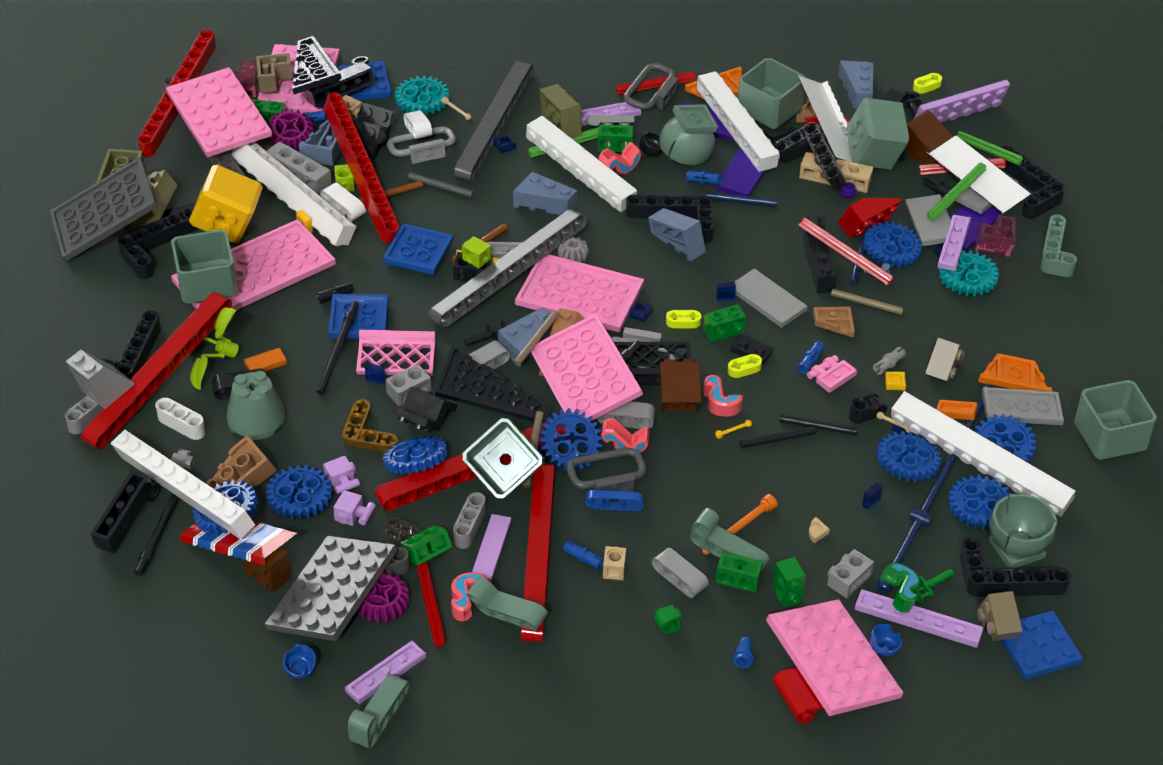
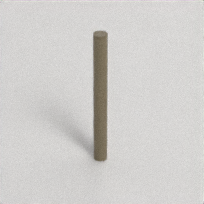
M832 289L831 296L902 315L904 311L902 307Z
M553 311L520 352L514 360L515 365L520 366L559 316L557 311Z
M536 411L531 443L536 449L538 448L544 415L541 411ZM532 477L523 484V487H531Z

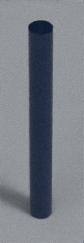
M707 192V196L711 197L712 200L774 207L777 205V200Z
M865 233L862 234L858 253L862 256L865 255L866 251L864 250L865 245H863ZM854 264L850 279L851 285H857L861 270L856 264Z

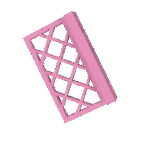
M359 330L357 374L396 375L406 370L399 367L405 361L411 365L409 368L417 364L420 365L425 361L429 365V370H423L429 376H433L436 348L435 332ZM363 347H373L374 350L367 354L363 351ZM384 347L393 349L387 355L382 351ZM410 348L412 351L405 355L400 350ZM422 348L431 349L425 356L419 351ZM379 353L383 358L375 362L371 357ZM397 353L402 358L395 363L390 357ZM416 353L421 359L413 363L409 358ZM367 360L373 364L369 368H361V365ZM386 360L392 365L388 369L380 366Z

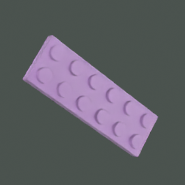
M1004 80L920 105L914 119L925 111L930 110L942 123L947 120H955L957 117L968 116L977 111L982 112L987 108L998 107L1002 103L1010 83L1008 80Z

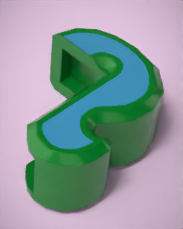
M889 563L880 578L893 586L899 587L892 605L897 611L908 613L918 599L916 591L921 584L920 578L908 566L900 563Z

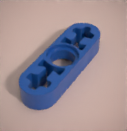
M589 490L586 493L585 505L591 509L640 511L644 506V496L638 492ZM611 499H617V500H619V501H618V502H612V501H610V500H611Z

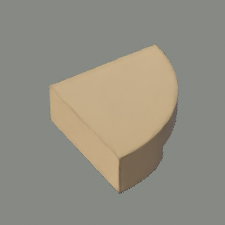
M815 517L809 527L810 539L815 543L828 535L830 529Z

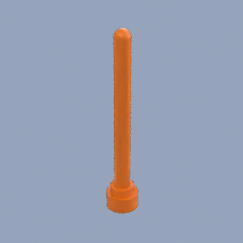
M771 494L765 495L761 498L758 507L726 531L736 534L763 512L774 510L778 506L777 500ZM702 549L703 554L708 555L710 553Z

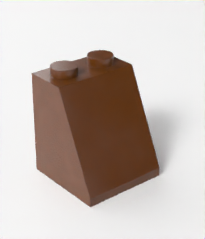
M930 110L925 111L907 124L909 134L908 144L906 145L907 154L924 165L937 164L938 162L928 155L927 152H932L953 138Z
M666 359L664 362H660V412H699L701 405L699 362H695L693 359H685L683 362Z

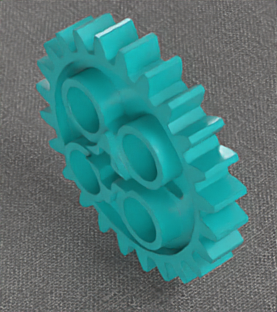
M416 76V79L410 77V81L404 80V84L400 83V87H396L395 91L397 106L401 107L402 111L406 110V113L421 110L427 116L429 112L435 114V110L440 112L441 108H445V104L441 102L443 97H447L450 100L447 84L443 85V81L438 82V78L432 80V76L428 79L425 76L422 78Z
M962 250L956 271L939 268V278L942 279V284H946V288L952 287V292L958 290L959 295L964 292L966 296L969 293H972L974 297L976 293L982 296L983 291L989 293V289L993 290L994 285H997L999 277L998 268L995 267L996 263H991V258L985 259V254L979 256V252L972 254L971 250L969 253Z

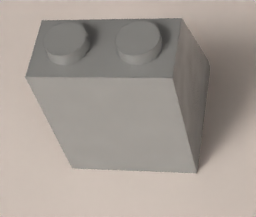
M79 350L66 361L82 392L104 409L135 385L133 381L112 365L83 350Z

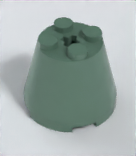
M263 371L239 374L235 377L226 413L227 424L231 432L241 436L248 435L251 440H261L274 435V431L282 424L284 425L286 419L284 405L271 380Z

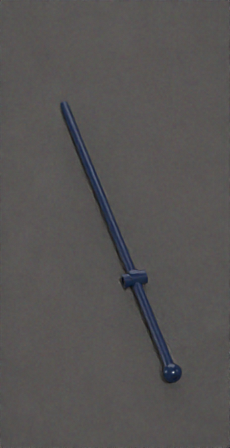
M986 384L985 387L993 388V385ZM982 393L976 402L978 403V410L975 420H967L964 425L970 430L984 406ZM949 454L922 507L919 510L912 509L909 519L914 522L892 563L901 564L919 528L922 525L929 526L932 515L927 513L957 457L955 454ZM880 579L877 582V589L879 592L886 594L892 591L893 585Z

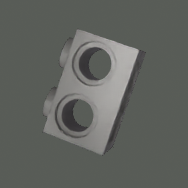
M419 364L386 379V392L398 406L404 404L410 387L426 392L431 391V377Z
M856 549L852 550L849 554H845L842 557L840 563L829 569L827 573V586L847 599L872 575L874 561Z

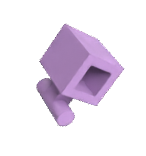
M346 456L323 464L324 474H327L332 490H335L337 494L342 493L343 490L347 491L360 486L359 480L357 478L354 479V473H356L353 462L348 461Z
M343 490L333 507L335 521L354 526L358 517H360L358 522L361 525H365L376 505L369 502L366 507H363L362 495Z

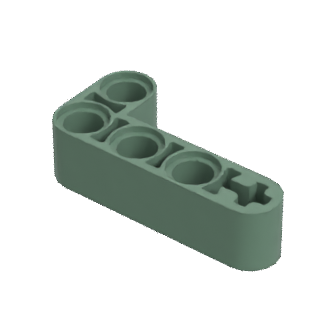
M1053 215L1050 217L1040 269L1044 273L1071 277L1075 272L1077 257L1072 253L1060 251L1066 219L1061 215Z
M705 508L693 524L690 534L691 541L721 558L722 552L763 561V571L770 560L769 555L756 546L717 526L719 521L718 514L712 509Z
M478 577L467 592L468 598L484 614L532 631H537L548 614L544 607L535 602L498 591L492 583L483 577Z
M388 674L364 711L355 709L348 720L349 740L371 749L405 699L410 688V682Z

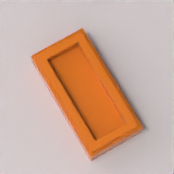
M277 348L244 359V363L248 370L264 369L269 371L286 365L287 360L281 349Z
M939 400L936 410L952 419L975 420L978 403Z

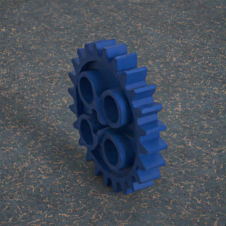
M885 221L884 225L878 222V226L873 224L872 229L868 228L863 245H865L864 250H867V255H872V260L878 259L877 263L884 262L890 264L891 268L894 265L900 268L901 264L907 267L908 263L912 265L914 261L918 260L922 249L921 239H918V234H913L914 230H907L908 226L903 228L901 223L897 226L894 221H892V224H888Z
M570 408L566 410V414L562 409L558 412V415L554 412L551 415L552 419L548 417L545 420L547 424L541 426L544 431H540V436L543 438L539 440V444H544L540 451H546L547 453L544 458H551L549 464L556 462V469L563 466L564 472L567 470L566 466L572 458L600 453L597 449H601L603 446L598 443L602 440L601 436H597L601 429H595L598 423L590 422L592 416L586 419L585 412L578 415V409L574 413H571ZM557 427L564 430L563 435L557 433ZM575 427H581L584 434L577 433ZM577 446L584 447L585 453H580L577 450ZM558 447H564L566 454H561L558 451ZM590 463L576 465L574 469L577 467L581 471L583 465L588 468Z
M994 414L993 420L987 417L986 422L981 420L980 425L975 427L977 434L1027 463L1028 460H1032L1036 449L1035 434L1031 433V427L1026 428L1027 422L1019 423V417L1016 420H1012V415L1009 418H1005V415L1002 414L1001 418H998Z
M901 431L900 435L896 432L893 433V436L887 434V437H883L882 441L879 442L876 453L878 456L877 461H880V467H885V472L891 471V476L898 475V480L904 477L906 482L909 481V478L914 482L917 481V478L922 482L925 477L930 479L931 475L935 476L936 471L939 470L941 462L940 452H937L938 447L932 446L930 442H926V437L919 438V434L912 436L911 432L908 435H905L903 431Z
M420 436L418 439L413 437L412 440L405 439L404 443L398 442V446H391L392 449L386 450L387 453H384L383 461L386 470L389 469V472L394 471V474L400 472L401 475L408 472V475H410L412 472L419 473L422 470L427 471L428 467L434 468L433 465H440V461H444V457H447L448 450L445 441H442L441 438L437 439L436 436L431 439L430 436L426 438Z
M299 465L296 466V469L289 466V471L287 472L281 469L282 474L275 473V479L270 478V484L267 485L266 496L268 505H271V510H276L277 515L283 512V518L291 515V520L295 516L302 520L303 515H306L309 519L311 513L317 516V510L324 511V506H328V500L332 499V486L330 480L327 479V474L322 475V470L316 472L314 466L310 470L307 465L303 469H300Z
M980 474L975 479L972 475L969 476V480L962 477V481L957 480L956 484L952 485L951 491H949V510L954 511L953 517L960 516L959 522L965 520L966 526L973 524L974 529H976L979 525L984 530L985 526L989 527V520L996 503L1005 496L1009 497L1012 493H1008V487L1002 488L1003 482L995 483L996 478L990 481L987 475L984 479H981Z
M234 480L230 484L224 481L223 486L216 484L214 490L244 509L249 517H254L252 511L257 510L256 505L259 502L252 486L249 487L247 482L243 484L242 481L236 484ZM197 509L192 511L194 514L193 519L198 528L202 529L203 532L208 531L211 535L215 531L216 535H219L221 531H224L227 534L228 531Z

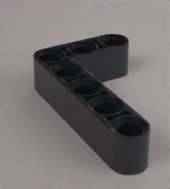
M815 122L806 124L775 143L774 148L778 150L782 162H789L812 148L830 185L834 189H840L846 184V178L823 132Z
M1008 145L1001 146V148L1023 157L1020 165L1006 160V167L1002 169L1034 192L1025 198L1022 215L1025 218H1037L1062 203L1065 191L1063 183L1013 147Z
M629 195L626 198L625 213L629 218L648 219L651 215L665 208L699 220L702 226L704 243H709L713 240V200L709 196Z
M194 207L183 209L118 238L121 257L140 279H148L153 275L152 261L146 253L147 251L170 242L174 237L184 236L199 229L192 226L189 222Z
M149 310L142 314L120 361L101 360L112 365L131 380L144 366L161 331L158 313Z
M968 537L962 542L960 562L966 590L971 596L987 597L988 594L1013 591L1014 596L1062 595L1067 591L1070 581V573L1067 569L1060 567L986 569L980 541L976 538Z

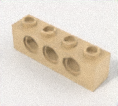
M806 152L801 163L799 178L830 185L815 155ZM836 159L846 178V182L855 184L857 191L867 193L872 181L874 167Z

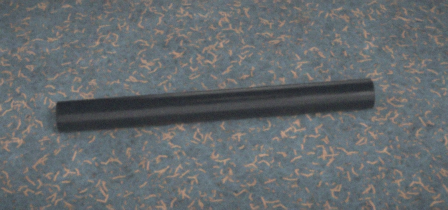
M780 415L779 421L805 427L814 426L816 429L857 435L858 430L855 427L787 415Z
M813 426L740 440L739 444L741 448L797 438L816 434V429Z

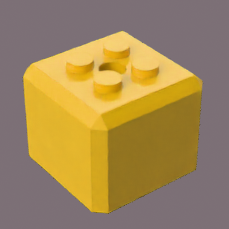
M214 165L211 167L199 193L189 222L192 226L207 232L222 229L227 232L230 242H240L255 211L263 187L255 180L220 165Z

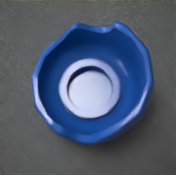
M889 624L874 626L870 635L871 648L876 653L885 657H891L899 653L903 644L900 633L892 632L891 625Z
M294 645L289 652H286L283 658V669L293 679L307 678L315 669L316 654L307 645Z

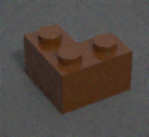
M281 546L265 558L264 566L261 563L256 564L254 561L243 560L245 573L249 577L255 578L263 588H267L272 593L291 579L288 552Z

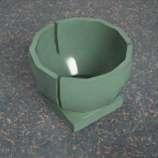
M674 105L673 112L675 116L669 119L660 133L661 150L667 156H670V159L681 164L698 165L705 163L714 150V132L717 131V124L706 105Z
M1025 493L1010 494L1009 497L1005 496L996 503L990 517L989 530L991 535L989 541L1008 568H1017L1044 559L1046 557L1045 550L1049 548L1057 530V518L1054 510L1041 498Z

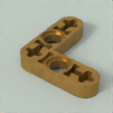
M365 399L357 400L353 404L342 433L344 444L386 453V450L392 449L391 446H398V438L395 434L365 429L371 415V404ZM356 420L362 422L359 425L352 424V422ZM367 438L375 439V441L373 442H367L365 440Z

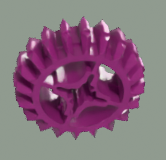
M284 109V113L278 111L277 116L273 115L272 120H269L268 126L272 131V136L268 138L272 145L280 141L297 151L299 143L301 141L305 142L312 132L314 133L310 117H306L305 112L300 114L299 109L296 112L293 109L289 112Z
M383 572L357 609V614H361L362 619L368 618L369 622L376 620L377 624L383 620L387 624L388 619L395 621L396 616L402 617L403 611H406L409 604V590L406 587L405 581H401L399 576L394 577L393 573L386 575Z

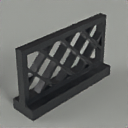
M614 342L617 349H628L634 343ZM641 342L642 346L640 348H645L648 352L642 355L636 351L634 355L639 359L635 363L632 361L625 363L630 366L628 368L638 385H660V373L657 365L660 362H664L670 354L677 358L675 362H683L685 357L686 359H691L690 342ZM664 348L667 352L661 355L656 350ZM677 348H686V352L682 355L678 354L675 350ZM651 354L658 358L654 363L647 359ZM641 362H644V363H646L649 367H648V368H639L638 365H639Z

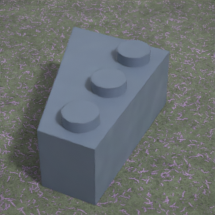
M840 60L838 77L842 80L843 87L848 92L853 108L858 109L863 99L872 98L873 63Z
M327 119L319 126L317 132H312L305 142L301 141L299 143V152L319 164L333 166L341 152V148Z
M531 172L513 191V207L525 206L533 211L537 208L546 210V213L562 215L567 210H574L576 208L577 190Z
M665 208L648 217L651 233L664 243L672 244L676 247L675 251L678 253L683 252L687 255V260L690 262L706 252L702 226L699 220Z
M544 307L498 331V342L510 352V358L513 361L549 317L550 313ZM553 324L543 335L540 341L550 337ZM530 352L529 355L525 358V360L522 362V364L519 366L520 368L524 365V362H525L529 357H532L531 352Z

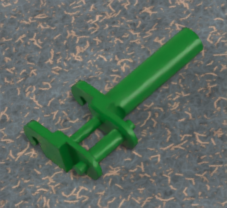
M948 569L928 581L919 575L921 587L916 591V594H918L917 601L922 603L923 598L927 596L933 597V590L930 588L954 576L953 571Z

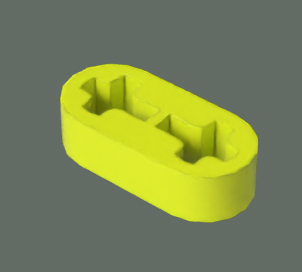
M930 73L914 80L913 90L919 94L941 87L942 76L937 73Z
M672 310L666 315V324L670 328H697L701 325V313L696 310Z
M750 354L733 359L728 363V374L733 378H740L761 370L762 358L756 354Z

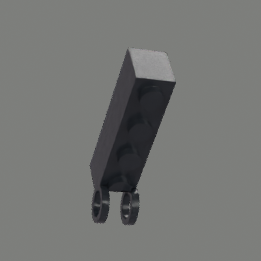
M359 56L354 58L352 66L339 71L342 79L337 80L336 83L325 84L318 89L304 91L307 102L317 108L326 103L327 96L330 93L345 96L375 83L372 69L367 65L369 63L368 57Z
M818 215V226L825 230L824 216ZM804 230L803 246L816 292L830 293L836 287L837 275L829 247Z
M131 470L90 534L95 547L114 554L146 501L154 502L160 492V484L155 481L151 483L148 475ZM154 487H155V492H154L153 496L151 497L152 491H153V489H154Z

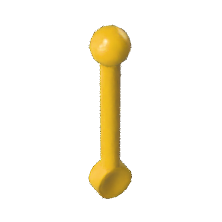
M746 420L745 423L730 429L718 430L715 436L721 439L727 433L743 427H751L752 421Z

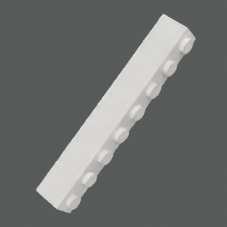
M716 71L699 75L697 90L756 169L761 172L777 167L778 159L780 158L778 150L767 139L762 129L758 127L755 120L748 114L746 108L741 105L739 99L735 97L730 87L725 84L723 78Z
M540 116L527 124L526 137L529 141L537 145L553 160L561 164L564 169L571 172L577 179L581 180L588 188H591L618 211L622 212L626 209V198L629 195H637V190L545 117Z

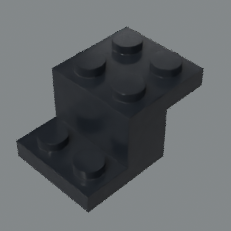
M362 102L358 119L352 118L369 159L375 160L378 144L387 145L395 111Z
M410 387L402 408L394 406L392 413L398 415L397 420L414 425V427L432 432V430L440 431L448 410L455 412L458 405L426 391Z

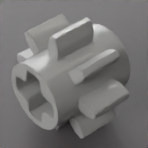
M181 449L178 453H173L171 461L186 471H192L195 458L190 456L191 451Z

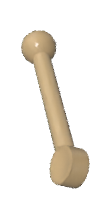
M447 97L442 98L441 102L443 104H448L449 106H451L453 109H455L463 116H465L466 120L471 119V114H466L464 111L456 107L454 104L449 102V99Z
M877 413L878 419H884L900 426L908 433L912 432L909 427L896 423L893 419L885 416L884 413Z

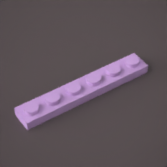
M861 589L855 605V610L975 648L978 647L984 628L982 626L917 606H913L908 613H902L897 611L892 605L894 599Z

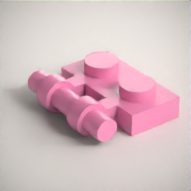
M834 355L831 358L827 357L824 359L822 364L812 367L811 371L807 373V377L809 379L817 377L816 383L830 393L856 376L857 370L844 360L837 363L839 359Z

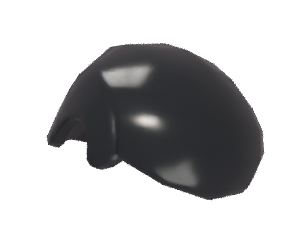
M650 131L645 134L643 133L640 138L642 152L651 157L661 154L663 151L660 148V136L650 133Z

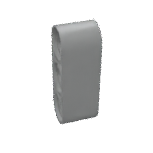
M492 341L469 355L472 356L473 360L480 364H485L494 370L505 364L511 354L498 341Z
M86 396L65 413L68 431L71 434L82 433L104 408L89 396Z
M630 401L597 419L601 424H603L604 420L611 418L616 419L624 427L637 429L648 427L650 429L653 427L656 410L651 404Z
M474 492L468 496L454 525V544L460 549L470 547L486 514V498L482 493Z
M666 548L651 561L654 569L690 598L696 596L709 585L707 577L672 548Z

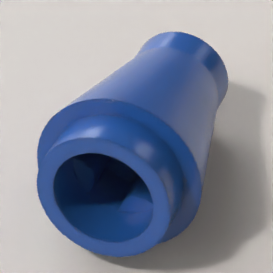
M748 637L740 639V643L733 655L735 665L742 669L750 667L754 662L752 640Z

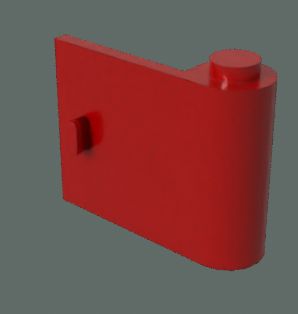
M798 668L782 670L774 676L772 681L798 723L807 724L814 719L817 710H824V707Z

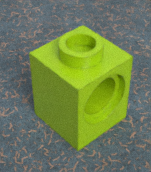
M348 164L335 165L336 183L340 184L347 191H354L353 175Z
M473 236L462 245V259L477 268H481L491 259V245Z

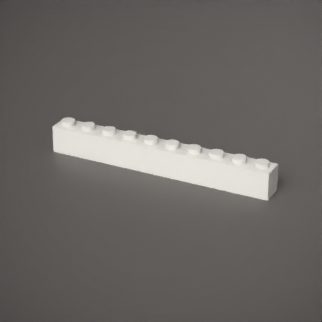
M252 142L233 149L231 156L236 160V163L245 167L248 173L253 174L257 178V181L265 184L268 190L274 192L280 200L285 201L289 208L296 212L303 210L312 219V227L319 230L322 236L327 237L331 244L335 246L349 245L356 226L256 142Z
M904 391L891 408V417L896 423L904 424L913 433L921 434L930 443L938 444L947 453L955 454L964 463L977 467L979 472L996 478V482H1003V484L1011 487L1015 493H1025L1041 498L1053 508L1055 515L1062 517L1074 500L1075 490L909 393Z
M124 430L111 442V445L122 459L148 475L240 540L255 526L247 512L128 431Z

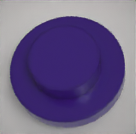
M846 182L839 189V193L845 198H851L857 194L855 184Z

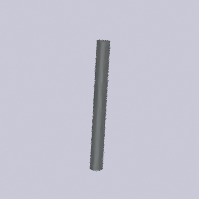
M411 172L408 175V179L416 182L422 180L423 184L470 198L474 195V191Z

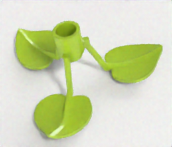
M223 308L217 317L215 337L222 340L216 341L208 337L204 338V340L216 344L215 350L219 354H202L201 358L196 359L190 374L191 383L196 389L201 390V381L209 357L224 358V356L234 358L236 356L238 344L222 336L229 321L237 311L236 309Z

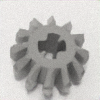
M573 236L559 246L558 254L561 258L581 263L586 261L588 246L586 241L581 240L580 237L576 239Z

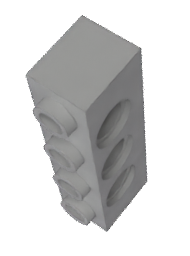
M279 141L267 150L271 156L317 194L332 183L331 172L327 167L320 165L288 145Z

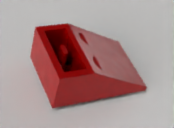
M862 198L851 204L837 223L849 239L854 236L860 237L868 228L872 229L873 224L878 226V222L885 223V221L891 219V214L898 210L897 206L902 200L900 198Z

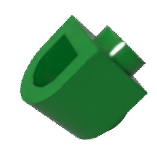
M673 604L661 607L656 611L654 621L663 634L680 630L682 615L678 608H674Z

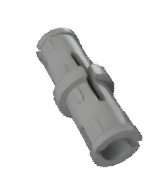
M897 347L891 353L885 354L879 362L873 365L874 372L876 373L880 370L877 374L881 375L888 368H893L900 359L906 356L905 350H901L902 347Z

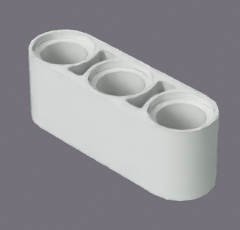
M421 110L404 114L405 126L415 139L432 135L430 121Z
M334 183L320 191L321 197L343 216L347 214V219L350 222L366 213L364 204L338 183Z
M161 398L156 402L157 416L161 423L193 440H198L205 436L204 420L200 414L170 398Z

